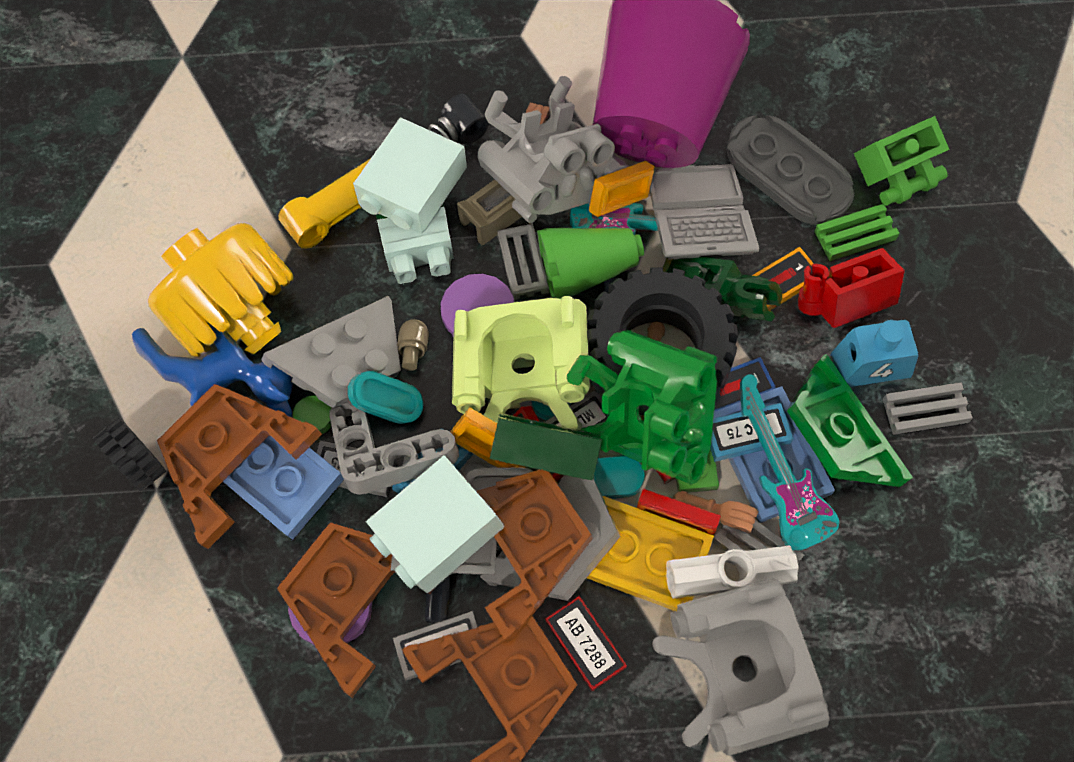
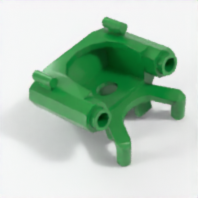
M629 330L614 333L607 347V352L612 356L613 362L623 366L619 375L592 356L580 355L566 376L567 381L572 385H580L586 376L602 386L606 391L602 394V412L609 414L605 422L581 428V431L599 434L602 439L601 451L607 453L613 450L642 463L641 469L645 471L655 469L690 485L697 483L705 471L707 456L711 447L717 386L715 375L717 356L691 346H687L685 351ZM640 405L650 407L644 414V421L639 415Z

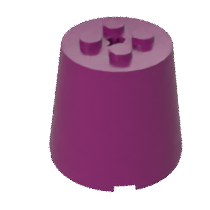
M718 0L612 1L607 20L592 125L599 124L601 126V133L614 143L615 154L638 163L647 161L653 166L660 168L686 167L698 159L750 44L748 28L742 29L737 23L738 15L732 9Z

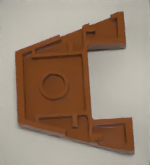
M214 384L157 442L172 480L178 485L184 500L183 507L185 512L190 515L196 530L194 532L195 537L202 546L209 549L235 523L211 498V493L268 436H272L297 460L322 433L308 422L296 420L287 416L284 412L275 411L257 403L255 400Z
M536 470L498 481L494 486L476 491L505 526L494 538L521 579V583L485 607L504 640L508 643L517 636L593 540L591 533L549 471Z
M329 523L277 589L336 677L343 691L353 698L376 666L344 642L343 639L396 571H391L392 554L385 558L369 539L373 535Z
M533 616L509 643L504 640L493 622L423 643L412 644L401 649L422 683L455 661L461 660L507 731L505 738L471 762H520L577 686L572 675Z

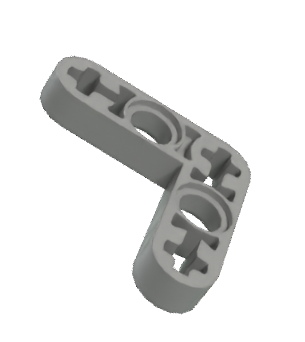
M350 401L330 410V421L340 471L348 490L354 494H367L418 478L444 455L452 465L459 457L455 437L447 430H433L375 448L366 412L355 408ZM352 416L354 425L348 427L346 417ZM352 441H365L356 450H346L347 445ZM443 447L442 451L436 452L435 449ZM422 452L423 458L419 459L417 454ZM398 457H410L406 465L401 467L391 466V463ZM382 465L384 470L379 471L378 466ZM364 471V475L359 476L358 473Z

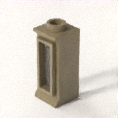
M496 180L490 182L467 200L457 203L460 223L464 227L470 222L476 226L477 239L482 246L497 236V231L506 229L522 216L512 208V203L516 199Z

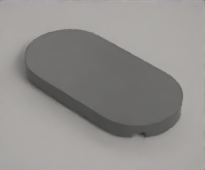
M756 115L744 118L732 129L727 144V155L730 163L734 165V169L793 217L804 223L818 225L843 217L847 213L854 198L853 181L850 173L787 122L774 116L766 115V118H757Z

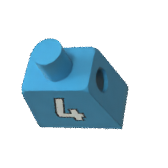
M888 320L884 323L853 328L831 352V357L847 384L853 387L911 378L918 359V351L909 322L907 320Z

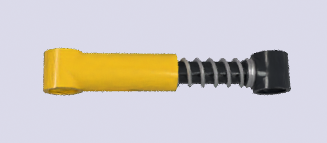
M459 94L445 104L441 111V119L438 120L437 125L430 124L429 130L454 142L462 141L465 144H470L484 135L489 127V123L485 114L468 95ZM370 159L308 199L305 197L295 198L280 210L278 215L279 221L301 248L306 249L317 245L325 238L330 227L361 208L353 183Z

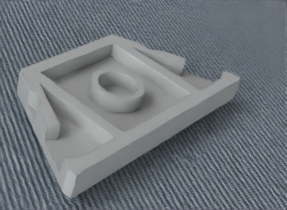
M389 296L265 352L261 360L267 367L271 368L274 365L293 377L291 382L304 390L312 391L319 400L334 409L350 401L347 390L349 382L355 375L366 371H375L395 378L401 371L392 301Z
M565 475L558 486L593 537V540L548 595L552 598L568 601L621 536L608 512L607 505L594 478L591 481ZM503 550L496 557L495 575L482 574L480 576L489 585L496 587L498 584L515 588L521 583L520 577Z

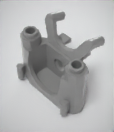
M567 76L559 77L549 98L550 119L543 124H540L542 113L538 110L523 113L521 123H517L502 110L508 98L502 91H495L485 112L488 123L512 139L506 145L496 140H489L483 143L478 151L480 166L516 199L512 203V208L528 223H533L537 215L540 214L551 215L590 203L596 178L629 167L614 154V143L601 133V126L599 124L582 127L577 122L572 121L575 105L571 102L565 103V97L572 86V82Z
M773 578L678 604L677 611L671 612V623L678 638L662 635L653 640V648L658 654L690 660L699 668L706 680L708 689L706 706L685 728L686 731L682 734L683 742L688 747L701 745L703 738L708 734L714 751H722L727 756L828 726L829 714L820 681L792 605L787 599L779 580ZM700 636V642L688 640ZM747 656L751 658L756 672V676L752 681L744 682L735 677L732 671V663L736 657Z

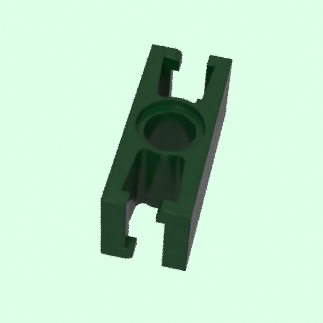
M499 413L490 459L593 481L602 439L599 434Z

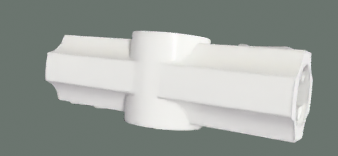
M791 546L749 551L732 549L724 554L669 560L666 563V580L668 590L673 599L722 593L773 578L779 580L781 585L795 583L798 581L797 573L799 567L796 554L792 551ZM725 563H731L738 569V581H733L726 576L724 572Z

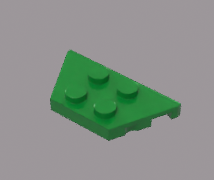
M827 354L823 355L813 365L787 409L788 414L831 478L896 487L905 485L913 479L912 475Z

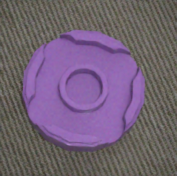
M486 274L464 276L456 280L444 293L441 301L442 322L454 337V320L457 310L470 311L478 307L514 303V297L508 286L496 277Z

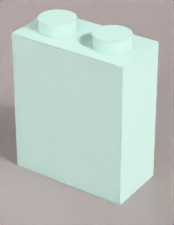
M400 117L353 183L359 205L370 214L376 215L379 213L391 219L394 224L402 229L409 230L411 228L422 234L467 168L464 146Z
M445 455L366 521L375 532L369 538L385 558L392 554L400 563L394 570L410 589L417 584L427 594L505 527L498 516Z

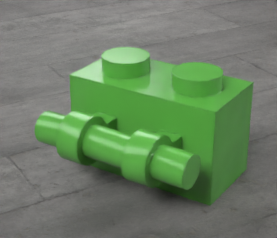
M935 116L854 153L868 186L885 178L888 179L890 183L889 189L880 193V200L885 206L894 202L898 204L905 202L912 197L913 193L920 190H931L938 185L939 181L946 179L948 176L944 166L941 165L934 168L930 158L949 150ZM914 166L916 176L907 180L903 170Z

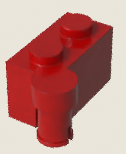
M883 248L830 267V271L824 265L812 264L811 272V268L808 265L804 269V286L799 291L798 308L807 315L815 316L821 314L832 328L839 327L898 304L905 270Z

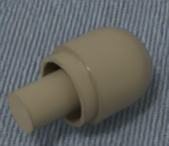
M408 320L399 329L397 346L399 354L403 356L402 368L405 370H416L418 358L423 357L427 351L429 331L427 326L420 320Z

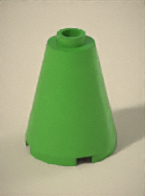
M545 228L537 231L540 254L544 260V271L551 298L573 297L639 264V257L644 256L642 239L639 234L633 235L630 228Z

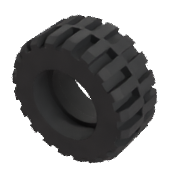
M662 267L650 268V273L642 274L641 270L628 273L627 281L624 282L621 278H618L609 285L608 293L601 292L595 300V308L590 311L587 320L588 355L619 375L623 366L614 363L612 356L607 352L608 343L612 335L616 332L631 331L647 323L661 322L669 324L683 331L691 339L696 349L717 356L715 365L717 380L715 400L718 398L720 389L725 387L735 359L738 331L737 325L732 323L734 315L730 306L727 304L721 305L723 296L715 288L712 287L708 290L704 287L705 280L694 275L693 279L685 277V271L673 268V273L663 272ZM592 381V385L597 393L602 394L606 392L602 386ZM640 405L639 414L644 415L650 407Z

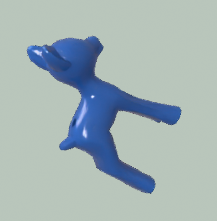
M208 323L216 334L217 338L214 344L217 350L201 360L166 354L144 328H138L132 333V340L138 354L165 381L179 383L191 394V406L214 384L226 388L235 381H242L250 387L253 394L261 402L265 403L268 408L275 411L279 410L292 417V410L287 401L292 393V377L274 365L269 368L263 362L254 364L227 331L219 332Z

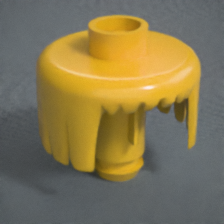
M237 223L210 241L197 227L181 237L162 254V259L169 265L172 271L149 294L148 306L191 356L200 357L201 353L211 350L210 345H212L217 337L208 323L219 332L227 331L235 342L241 338L248 346L245 351L251 354L258 352L281 332L279 322L274 325L268 318L271 311L262 302L264 298L255 281L270 295L274 296L281 291V285L287 286L290 280L293 281V275L290 269L251 225Z

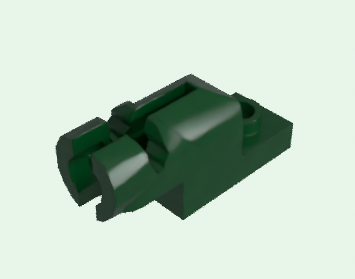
M705 257L669 260L666 258L662 266L663 272L673 273V268L685 271V277L693 279L694 275L705 280L704 287L708 290L712 287L715 288L723 296L721 305H729L734 316L742 318L747 316L753 320L772 322L776 316L772 311H768L767 304L781 305L782 290L778 283L768 281L764 277L743 275L732 260Z

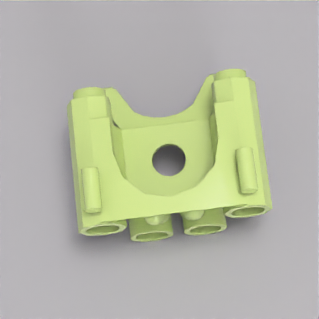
M564 296L561 299L546 298L484 306L470 311L457 310L454 320L452 404L457 406V411L464 414L470 407L479 412L485 404V398H488L490 402L484 416L498 423L499 413L505 414L508 409L520 408V402L537 401L550 407L561 426L581 430L582 423L578 420L568 403H575L584 399V395L587 394L590 388L589 378L585 376L580 385H572L567 381L566 376L580 355H588L586 305L579 299ZM534 366L530 372L525 374H518L513 371L515 368Z

